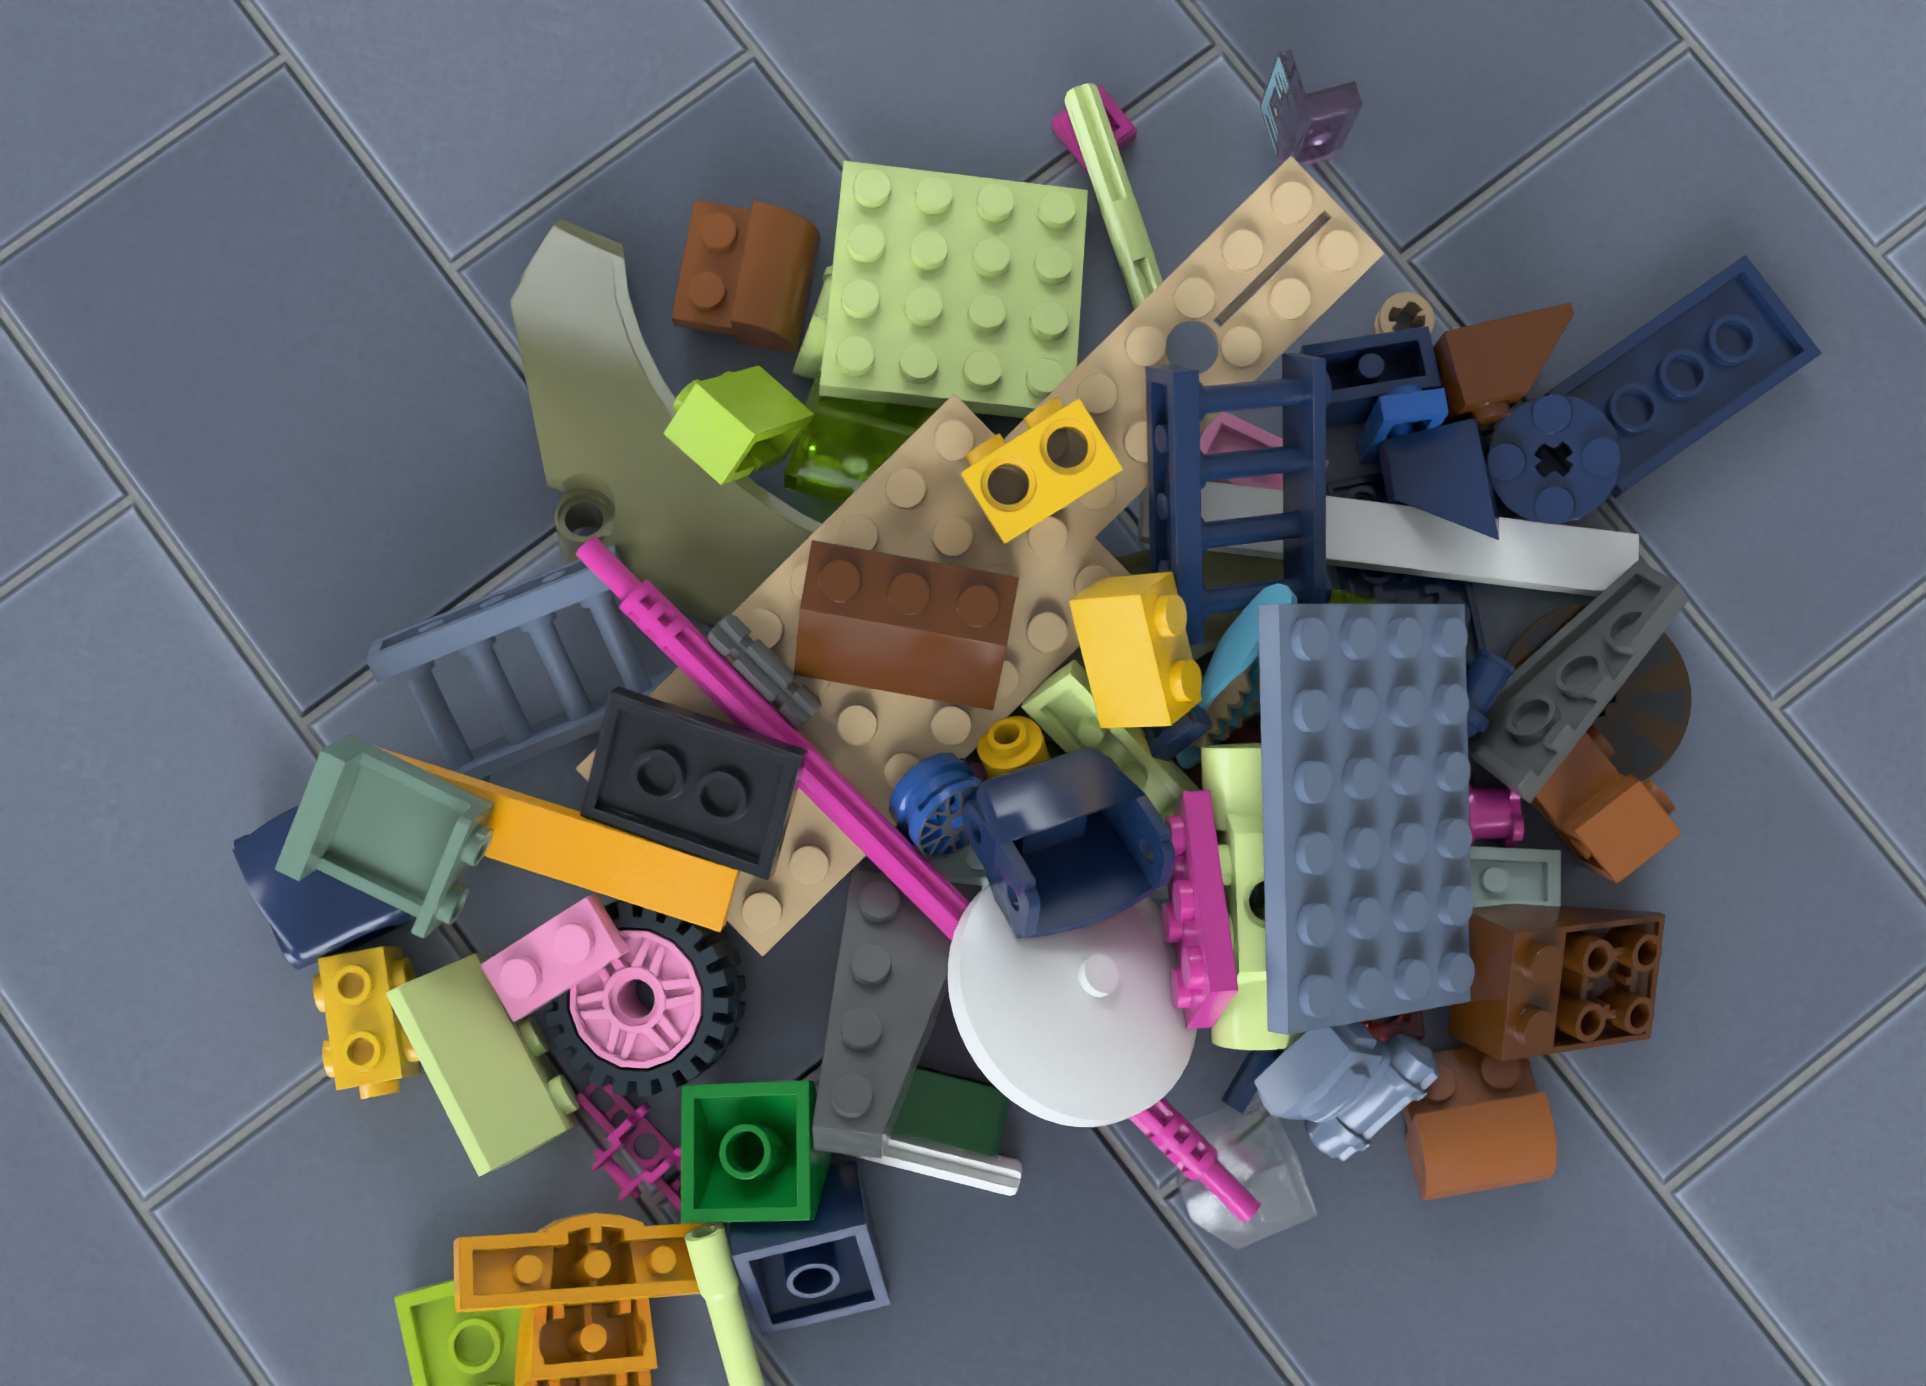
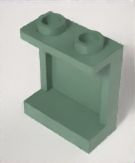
M349 734L320 751L274 870L300 881L317 869L417 917L411 933L425 939L443 922L451 925L464 907L469 894V888L463 886L462 882L469 866L475 867L478 865L491 843L494 831L486 827L495 804Z

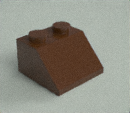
M1571 302L1445 331L1433 346L1441 380L1440 388H1444L1449 411L1441 426L1476 418L1484 437L1494 432L1493 426L1498 421L1512 414L1510 409L1533 385L1574 315Z

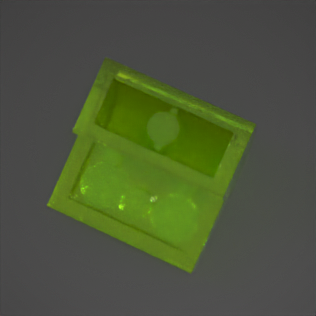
M820 366L805 406L815 416L795 443L784 472L783 488L844 503L938 409L819 396L822 366Z

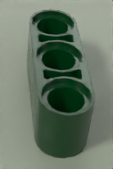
M917 1065L912 1083L892 1132L974 1153L998 1156L1011 1100L991 1083Z

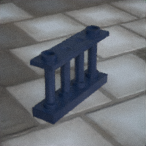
M1299 353L1282 354V379L1203 386L1199 381V370L1174 364L1145 366L1151 573L1173 572L1177 593L1183 599L1186 607V632L1189 645L1204 643L1203 622L1208 619L1209 614L1244 610L1264 588L1277 583L1286 585L1297 597V604H1328L1331 599L1332 587L1329 574L1326 571V408L1331 400L1332 387L1330 377L1326 371V359ZM1282 406L1283 446L1214 454H1203L1200 450V421L1204 418L1205 414ZM1283 474V513L1207 522L1201 517V489L1205 487L1206 482ZM1283 540L1284 578L1207 588L1203 584L1202 556L1206 554L1209 548Z

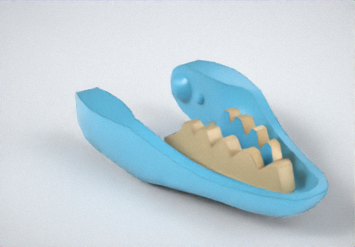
M1277 583L1264 588L1253 598L1219 640L1202 679V701L1198 703L1208 714L1213 727L1176 755V759L1182 768L1190 769L1201 761L1202 746L1218 745L1222 740L1224 741L1229 738V734L1236 728L1240 729L1243 726L1242 724L1248 719L1261 713L1258 605L1297 604V597L1288 586Z

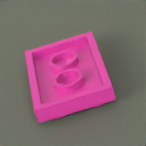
M1210 790L1183 791L1172 816H1166L1164 821L1172 832L1170 840L1175 849V860L1170 882L1167 885L1169 902H1165L1162 905V931L1166 943H1175L1178 967H1172L1170 971V993L1174 1008H1183L1186 1029L1211 1028L1239 989Z

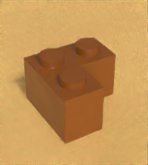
M1591 725L1531 801V804L1582 867L1618 884L1681 835L1682 832L1669 817V815L1676 811L1669 797L1650 779L1642 783L1631 774L1627 776L1621 775L1609 761V758L1615 754L1614 749L1607 739Z

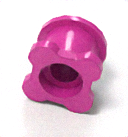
M1469 782L1471 846H1473L1475 839H1501L1504 848H1515L1516 841L1523 840L1524 821L1521 813L1520 796L1507 785L1499 786V788L1472 789Z

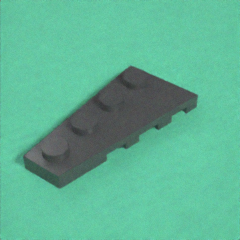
M1639 560L1635 562L1520 665L1513 675L1508 678L1486 716L1490 724L1484 734L1476 733L1474 737L1468 738V756L1530 804L1689 599L1679 582Z

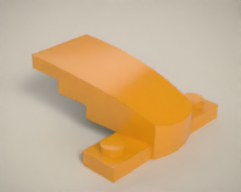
M585 1213L554 1220L535 1233L459 1237L453 1241L455 1313L521 1308L514 1386H652L650 1370L656 1369L658 1366L649 1298L700 1294L684 1237L691 1230L710 1223L644 1226L643 1222L622 1215ZM714 1222V1223H722V1224H724L725 1231H726V1234H727L726 1222Z

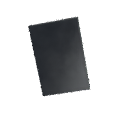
M618 686L609 693L580 816L769 880L776 871L808 750Z

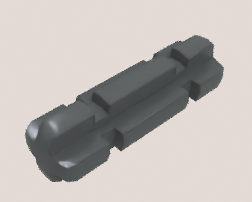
M729 614L722 618L707 636L708 642L723 657L730 655L735 660L732 666L769 703L775 700L781 706L778 711L793 726L798 728L803 726L820 709L822 705L820 699L805 684L800 687L794 681L797 676L760 639L753 641L748 636L752 631L737 616Z

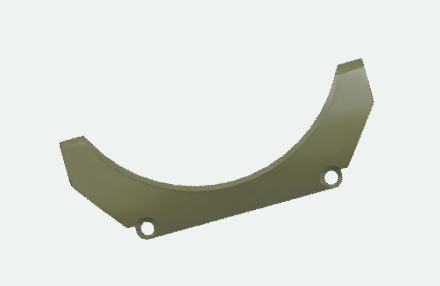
M564 219L556 221L523 272L510 299V305L547 486L565 492L554 514L560 554L566 563L578 560L579 558L575 555L578 549L588 539L596 536L607 548L615 545L622 563L641 582L648 579L680 612L715 626L722 618L732 614L822 523L798 512L760 487L748 476L720 485L663 434L676 414L672 408L676 398L662 379L642 338L629 297L623 244ZM584 526L599 529L590 536L573 534L574 530ZM1150 549L1115 558L1131 575L1151 574ZM1207 551L1202 556V582L1206 588L1284 578V563L1282 559ZM1243 610L1209 614L1208 619L1203 622L1204 643L1190 645L1192 658L1198 665L1212 658L1219 640ZM1080 646L1052 674L1074 659L1086 671ZM1022 703L1009 715L1022 716L1033 720L1021 707ZM1041 729L1050 758L1066 754Z

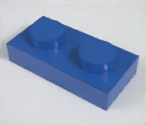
M1410 384L1392 388L1386 391L1383 396H1379L1355 442L1359 464L1380 463L1377 444L1385 439L1441 426L1449 413L1444 388L1423 391L1420 385Z

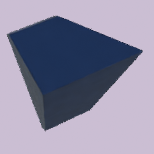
M1476 418L1385 439L1377 444L1386 497L1389 504L1399 505L1400 503H1405L1499 540L1498 494L1492 487L1491 477L1488 473V443Z

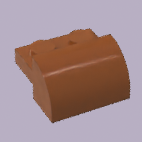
M694 200L671 315L674 326L736 336L738 344L799 354L820 243L818 229L804 217L787 209L753 200L752 208L747 209Z
M1472 1046L1432 1053L1440 1071L1439 1077L1426 1088L1428 1093L1420 1101L1412 1100L1402 1109L1408 1129L1405 1135V1142L1421 1200L1427 1201L1551 1179L1557 1164V1143L1553 1116L1546 1091L1538 1092L1528 1057L1500 1061Z

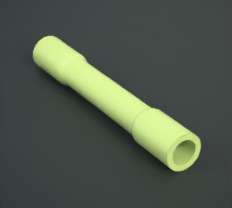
M710 1223L699 1226L688 1232L684 1238L699 1292L706 1300L729 1386H765L738 1290L739 1278L724 1224Z

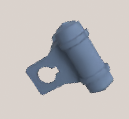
M1362 1022L1306 1032L1289 1048H1285L1286 1050L1254 1080V1083L1258 1088V1096L1272 1116L1304 1120L1311 1142L1321 1152L1326 1153L1332 1158L1338 1157L1345 1161L1354 1152H1363L1371 1145L1370 1138L1412 1100L1420 1101L1428 1093L1426 1088L1439 1077L1440 1071L1430 1048L1414 1037L1398 1033L1384 1042L1372 1034Z

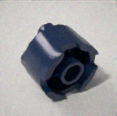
M1551 394L1524 402L1513 410L1510 416L1503 419L1491 438L1487 464L1492 487L1508 509L1529 521L1556 525L1581 519L1606 502L1619 482L1623 452L1618 431L1601 410L1578 397ZM1564 443L1567 444L1573 452L1566 458V460L1573 464L1569 473L1563 475L1558 471H1553L1546 476L1539 467L1545 461L1539 457L1541 450L1546 445L1557 449Z

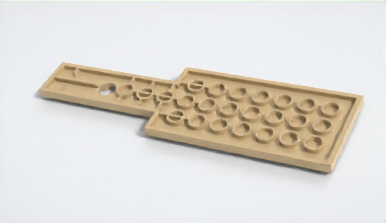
M1292 156L1250 195L1034 409L1036 410L1056 397H1059L1064 407L1080 398L1122 466V471L1003 545L960 474L971 466L965 455L995 435L953 394L732 613L752 631L748 636L753 641L760 639L794 673L799 612L812 540L1019 577L1008 642L993 710L796 675L797 678L794 681L800 687L805 684L820 699L822 704L820 709L803 726L796 728L894 827L897 824L889 813V801L896 784L908 770L923 759L938 753H953L958 759H965L977 747L980 736L987 734L994 723L1007 718L1080 646L1069 600L1101 578L1131 575L1095 537L1148 486L1145 366L1171 364L1166 355V341L1170 332L1180 324L1195 322L1206 326L1215 336L1218 346L1217 357L1207 371L1199 374V381L1203 386L1255 381L1384 254L1377 244ZM1320 215L1321 217H1320L1300 238H1298V239H1297V240H1296V241H1295V242H1294V243H1293V244H1292V245H1291V246H1290V247H1289V248H1288V249H1287V250H1286V251H1285V252H1284V253H1283V254H1282L1233 304H1231V305L1216 319V321L1221 325V324H1222L1268 277H1270V276H1271V275H1272V274H1273V273H1274V272H1275V271H1276L1325 221H1326L1327 223H1326L1317 233H1315V234H1314V235H1313V236H1312V237H1311V238H1310V239H1309V240H1308V241H1307V242H1306V243H1305V244H1304V245H1303V246H1302V247H1301L1252 297H1250L1221 327H1219L1213 320H1214L1255 278H1257V277H1258V276H1259V275H1260V274H1261V273H1262V272H1263V271H1264V270H1265V269H1266V268H1267V267H1268V266H1269V265H1270V264ZM1222 412L1205 414L1204 418L1200 421V434ZM1024 420L1004 438L1006 444L1029 430ZM1061 430L1048 438L1047 453L1056 465L1071 468L1082 462L1085 455V446L1079 435L1069 430ZM1000 467L990 475L988 490L992 498L1004 505H1013L1024 499L1027 493V480L1023 473L1014 467ZM730 655L726 657L733 664L735 660ZM679 667L649 695V697L737 726ZM775 700L771 702L777 709L781 707ZM596 749L575 768L587 781L589 780ZM798 787L774 875L769 880H765L741 871L727 921L763 957L866 854Z

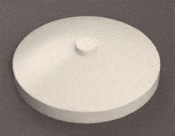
M989 884L974 897L962 914L953 935L948 959V989L953 1016L965 1046L977 1066L1001 1093L1026 1111L1061 1125L1073 1127L1110 1125L1136 1115L1161 1100L1174 1087L1185 1070L1194 1047L1197 1028L1186 1029L1183 1008H1174L1170 993V971L1172 967H1178L1175 943L1165 942L1162 931V911L1148 896L1122 912L1096 923L1062 933L1031 938L1016 937L996 903Z

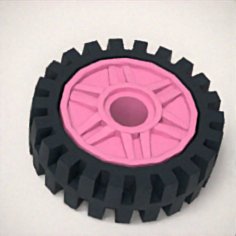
M622 900L615 901L604 907L630 951L551 1000L553 1008L545 1012L544 1015L547 1027L557 1025L561 1035L553 1039L558 1051L562 1052L569 1049L574 1056L568 1061V1064L577 1073L586 1069L590 1071L591 1075L588 1079L590 1083L599 1088L611 1084L613 1085L612 1093L626 1096L633 1092H638V1097L653 1096L661 1091L666 1093L697 1078L715 1064L726 1052L725 1048L734 1041L739 1031L736 1023L744 1016L746 1002L740 1001V994L746 990L745 975H737L736 966L742 962L737 950L729 951L724 942L730 937L724 929L718 932ZM638 979L646 982L653 990L655 1003L652 1009L643 1006L636 995Z

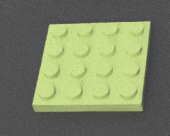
M844 161L819 396L939 409L955 394L973 413L1024 418L1030 414L1077 367L1088 190Z

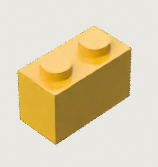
M1173 572L1101 578L1069 600L1100 728L1172 726L1202 701L1201 671L1198 664L1192 658L1186 632V607L1183 599L1177 593Z

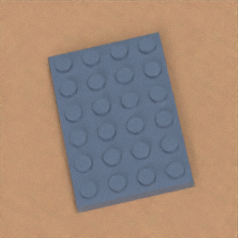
M1465 604L1258 605L1268 1031L1292 1035L1471 1001L1470 987L1474 980L1475 968L1473 960L1469 956V919L1473 912V898L1471 895L1470 874L1472 833L1469 827L1470 764L1468 761L1467 733L1469 699L1466 686V646L1468 635L1465 627Z

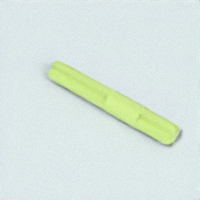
M1086 83L1067 91L1064 102L1135 310L1163 280L1098 87L1094 83Z

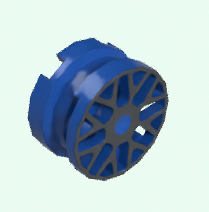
M938 753L923 759L912 767L896 784L889 801V813L900 829L909 833L910 839L922 855L932 859L948 857L970 845L962 819V807L965 802L976 798L977 788L984 781L975 777L972 768L963 758L958 759L953 753ZM959 833V840L954 842V836Z

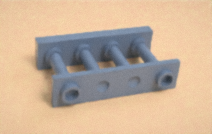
M615 545L608 547V549L621 561V558L618 554ZM580 559L372 642L366 656V661L377 682L395 675L399 682L407 681L445 761L435 765L486 782L489 781L490 774L601 730L609 694L589 702L553 623L557 618L555 611L580 602L582 608H590L625 689L649 696L671 674L670 670L649 678L614 600L616 595ZM519 626L521 632H529L565 710L564 713L531 726L492 647L497 641L495 635ZM458 651L460 657L468 656L505 734L502 738L469 750L431 672V669L435 667V659Z

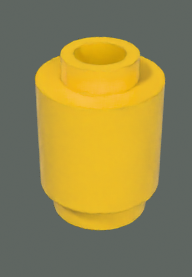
M1009 716L997 721L990 727L987 734L979 737L977 743V751L988 779L1051 759L1040 727L1033 720L1022 716Z

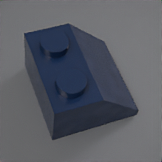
M856 1161L829 1166L815 1220L729 1222L732 1257L762 1336L891 1305L869 1201Z

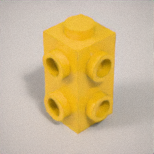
M381 946L318 958L320 973L314 976L313 994L318 1010L322 1013L325 1012L329 1038L323 1041L322 1058L327 1075L330 1078H335L336 1090L359 1086L360 1099L401 1092L399 1078L419 1075L418 1061L420 1060L386 992L416 979L411 960L408 957H403L402 948L396 946Z

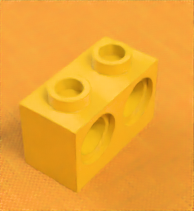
M1056 397L1023 418L1029 427V430L1006 444L999 433L965 455L971 466L960 473L961 478L1003 545L1123 470L1080 398L1064 407L1059 397ZM1069 430L1079 435L1085 446V455L1079 465L1064 468L1056 465L1050 459L1047 453V441L1055 432ZM1000 467H1014L1025 476L1027 480V493L1020 502L1013 505H1004L994 500L990 495L988 479Z

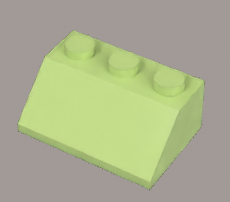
M486 953L472 954L386 992L479 1177L517 1160L579 1125L573 1113L579 1109V1102L568 1080L562 1074L554 1077L543 1055L549 1051V1044L541 1027L532 1016L515 1022L512 1021L480 966L492 957L491 954Z

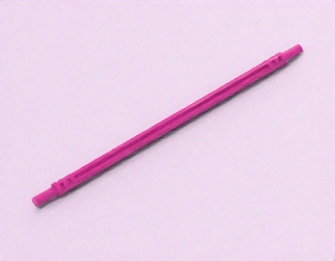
M596 536L588 539L575 555L622 601L619 608L738 727L807 749L808 753L798 787L952 941L958 922L970 902L772 703H769L732 666V663L726 657H723L708 642V639L648 579L641 582ZM1165 1097L1146 1110L1129 1117L1191 1181L1198 1178L1242 1223L1248 1221L1257 1213L1261 1203L1217 1160L1218 1150Z

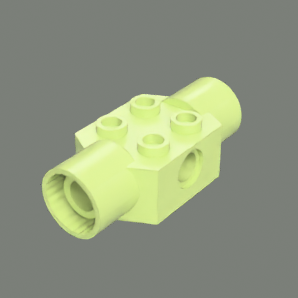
M1261 743L1202 746V790H1210L1239 989L1214 1026L1211 1027L1212 1043L1220 1047L1238 1050L1289 1048L1306 1032L1285 1035L1269 1032L1267 1025ZM1258 884L1257 894L1254 897V899L1251 902H1249L1250 893L1254 886Z

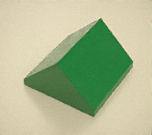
M813 1081L682 1085L681 1223L815 1220L833 1152L814 1150L812 1125L817 1092Z

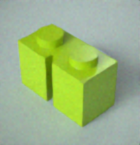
M755 366L733 373L727 371L718 377L703 381L694 380L689 383L675 399L672 408L676 414L663 434L720 485H724L746 477L752 471L756 473L783 463L815 414L760 366Z

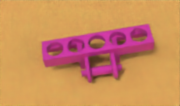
M590 1083L576 1096V1099L609 1135L606 1139L612 1144L606 1152L598 1148L593 1153L598 1160L590 1169L594 1172L602 1167L623 1189L618 1197L621 1202L629 1195L636 1200L642 1194L637 1187L645 1180L650 1186L655 1184L681 1212V1197L679 1194L681 1176L675 1182H666L662 1177L673 1164L681 1171V1145L676 1149L645 1116L652 1108L647 1101L638 1108L627 1096L612 1093L613 1085L608 1084L602 1088L614 1099L615 1103L608 1111H601L591 1099L592 1093L597 1086ZM620 1110H624L629 1117L616 1128L613 1123L614 1116ZM637 1124V1127L633 1133L625 1135ZM645 1133L653 1134L658 1139L660 1146L656 1156L649 1159L641 1157L635 1147L638 1137ZM622 1147L644 1170L634 1180L612 1158ZM663 1158H666V1159L658 1166L659 1162H660Z

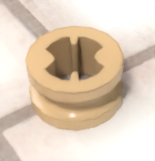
M1402 292L1396 293L1386 300L1375 316L1373 324L1374 334L1392 332L1397 322H1389L1388 317L1396 319L1404 311L1414 317L1410 323L1411 326H1429L1431 333L1435 317L1433 309L1426 299L1415 293Z

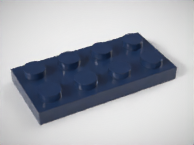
M1744 255L1549 390L1544 396L1553 394L1578 397L1601 410L1618 431L1623 461L1619 482L1611 493L1616 498L1822 353L1748 257Z

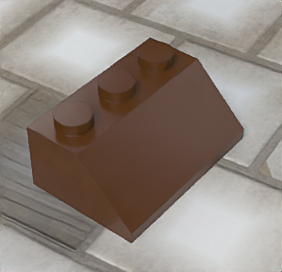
M812 540L799 612L794 675L993 710L1008 642L1019 577Z

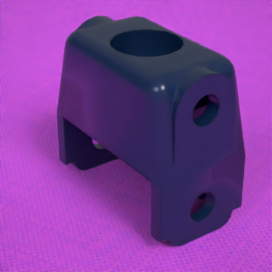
M1093 747L1081 748L988 779L977 788L976 798L963 804L962 819L968 840L984 867L994 899L1017 938L1052 935L1096 923L1135 905L1156 889L1167 886L1170 882L1175 860V849L1170 840L1172 832L1147 795L1119 769L1112 758L1104 755L1099 749Z
M299 805L268 821L250 835H244L234 840L235 848L232 851L250 894L268 920L282 953L295 969L300 970L318 962V958L344 954L417 919V917L317 869L300 881L274 870Z

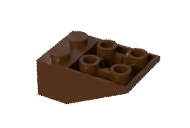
M1502 904L1473 908L1472 915L1468 921L1469 956L1472 958L1475 968L1474 980L1470 987L1471 1001L1451 1005L1448 1035L1500 1061L1650 1039L1655 1012L1654 1005L1659 964L1662 954L1665 914L1651 911L1528 904Z

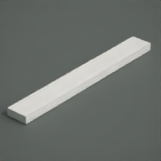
M1210 481L1206 482L1205 487L1201 489V517L1205 522L1283 513V490ZM1147 486L1140 493L1137 542L1150 544L1149 493ZM1326 496V565L1597 597L1637 562L1639 558V534L1499 517V540H1496L1412 506ZM1283 540L1209 548L1207 551L1283 560Z

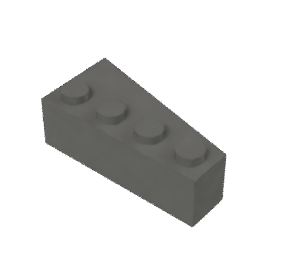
M857 870L851 871L812 1125L814 1150L882 1158L912 1083L914 1072L925 1045L928 1044L936 1023V1017L948 990V959L952 941L886 874ZM950 882L969 902L982 890L980 885Z

